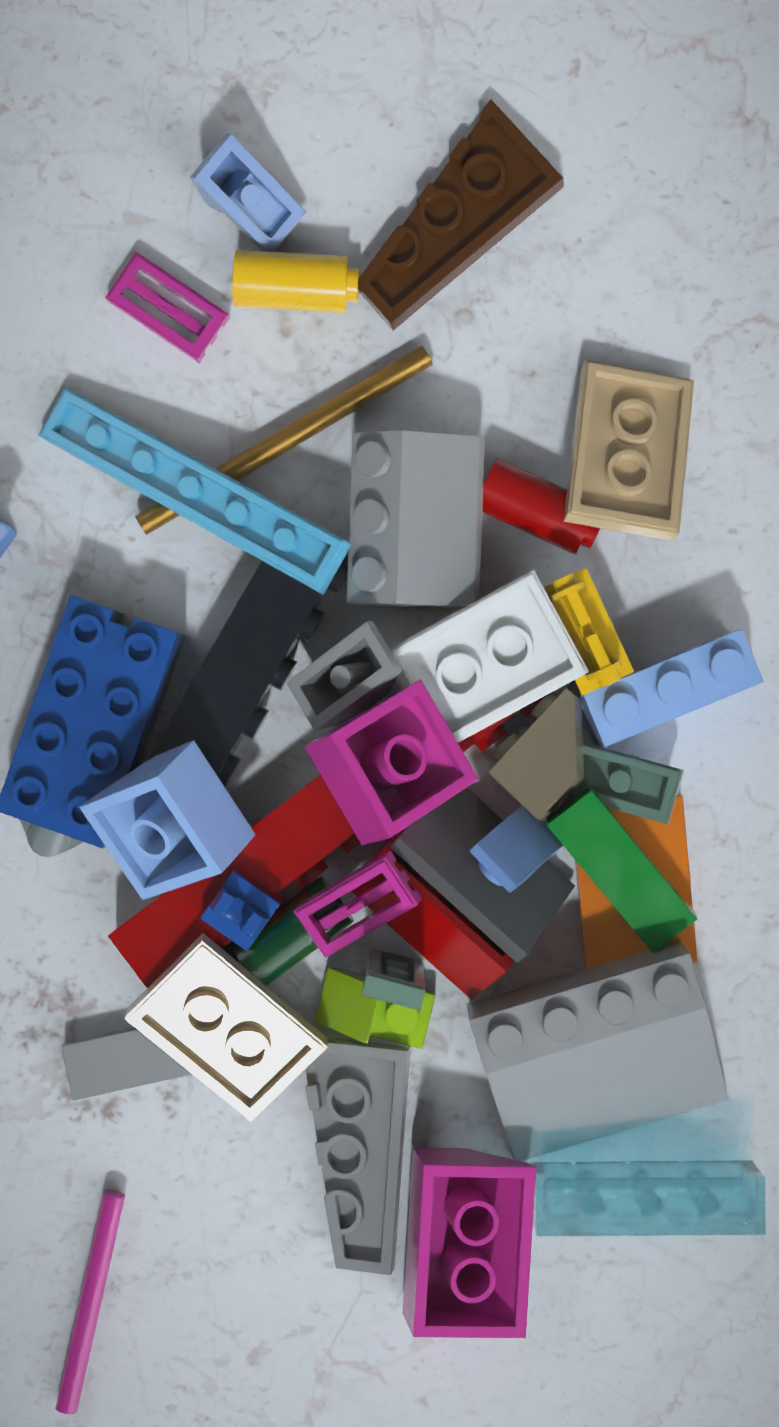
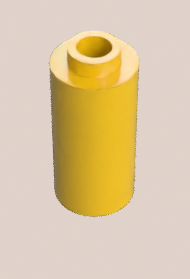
M236 250L232 279L233 305L240 308L346 313L347 302H358L359 268L349 267V256Z

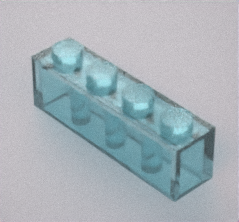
M752 1160L531 1162V1164L536 1166L533 1213L536 1236L766 1235L765 1177Z

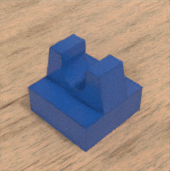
M235 869L200 919L248 951L281 904V901Z

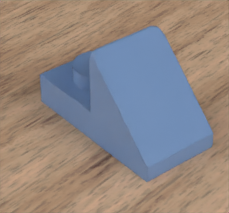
M226 133L190 177L204 202L210 208L224 213L261 251L274 252L306 213L230 133Z

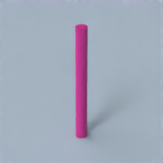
M105 1190L103 1192L55 1407L58 1412L63 1414H75L78 1410L125 1199V1194L119 1191Z

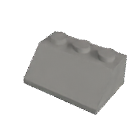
M409 430L352 432L349 543L351 547L348 551L347 604L378 608H465L479 600L485 437Z

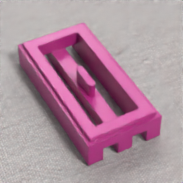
M135 252L105 297L110 304L197 363L201 362L208 346L212 345L218 337L217 333L220 328L224 327L230 319L228 313L138 252ZM138 271H142L210 317L211 319L208 324L204 326L136 280L134 277ZM126 289H129L197 335L198 339L193 344L122 295Z
M391 850L301 902L295 908L294 913L325 958L419 904L422 899L416 888L412 890L407 884L409 877L404 870L399 871L394 864L397 859ZM383 873L386 879L319 919L316 920L313 916L314 912L377 875ZM393 890L399 897L331 938H328L324 930Z

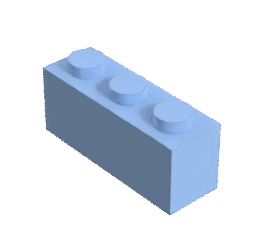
M739 629L635 670L633 673L603 688H598L581 696V693L577 694V697L582 700V709L597 746L607 747L764 682L743 629Z

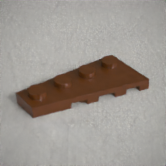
M490 99L479 114L480 120L467 138L462 137L449 155L450 161L434 183H428L417 198V206L402 226L398 225L358 279L359 293L393 331L564 187V178L492 99Z

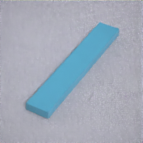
M66 387L38 435L49 443L324 595L351 547L349 542Z

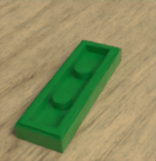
M591 786L546 820L547 827L652 953L697 920L696 913Z

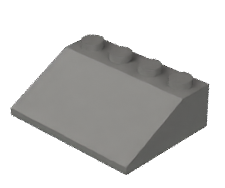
M680 940L663 945L654 953L651 950H646L595 967L583 968L467 1004L468 1018L514 1159L517 1161H525L729 1099L707 1008L692 958Z

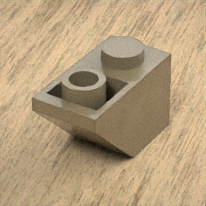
M567 688L560 695L554 691L549 693L531 713V717L535 722L521 737L513 733L496 749L492 758L497 763L488 772L537 820L546 821L584 781L582 700Z

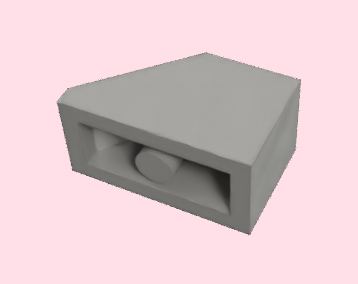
M366 621L286 683L314 731L343 723L386 696L402 669L374 622Z

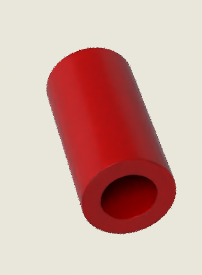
M496 457L483 485L482 513L574 555L577 553L580 545L590 549L600 531V528L563 522L567 489Z

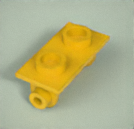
M587 568L566 575L544 587L589 670L585 675L575 679L581 696L610 685L634 672Z

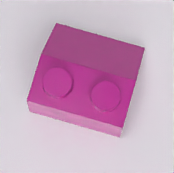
M421 679L347 719L304 746L362 846L393 837L479 780Z

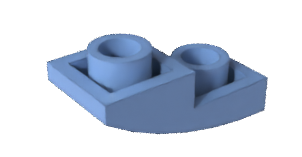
M521 806L481 839L470 852L479 861L478 866L484 876L492 883L503 886L511 893L564 846L547 827L546 821L537 820L524 806Z

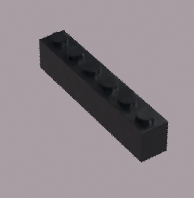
M348 552L324 595L267 563L260 562L147 761L156 755L194 740L224 787L227 786L242 760L234 755L242 738L246 735L254 739L269 713L268 709L261 706L272 686L281 691L297 664V661L290 658L300 638L309 642L318 629L325 613L317 608L327 590L329 589L337 594L348 576V561L345 560Z

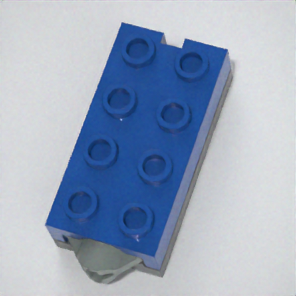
M70 595L0 793V813L20 820L27 836L28 844L33 852L39 856L51 857L66 852L83 842L99 848L106 847L79 807L141 765L186 635L137 618L134 619L133 625L130 628L120 624L124 613Z

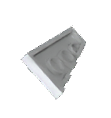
M327 1038L328 1047L305 1069L308 1083L305 1088L309 1110H312L317 1137L315 1147L318 1165L322 1166L326 1190L324 1201L335 1266L338 1269L391 1275L395 1269L411 1047L377 1043L367 1044L358 1041Z

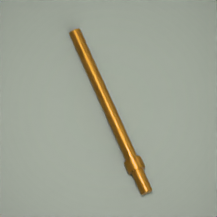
M423 346L418 347L215 469L239 481L433 365L430 356ZM156 503L137 514L135 518L144 533L148 535L180 515Z

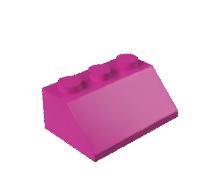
M413 1147L403 1297V1316L413 1337L526 1338L536 1166L534 1164L471 1149Z

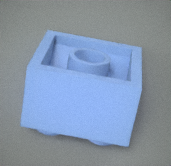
M194 740L154 756L79 807L142 900L222 873L256 835Z

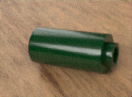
M321 876L279 907L248 951L232 942L231 946L235 952L232 958L264 985L268 986L317 950V945L294 913V910L301 902L329 887L330 884ZM338 898L314 912L313 916L317 920L344 903ZM352 915L324 930L328 938L354 922Z

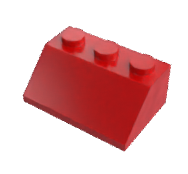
M400 831L393 837L386 839L365 865L391 850L397 859L394 863L399 871H405L409 877L407 884L412 890L416 888L422 899L417 906L386 924L472 1000L502 976L514 960L390 848L392 843L402 833ZM381 873L351 892L358 896L386 878ZM393 890L369 904L368 907L373 912H376L399 897Z

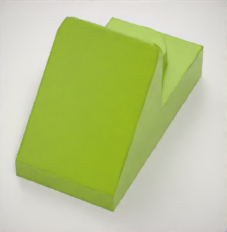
M328 966L315 1019L316 1022L368 1044L369 1037L423 1049L436 992L425 991L421 1010L419 1011L363 996L364 974Z

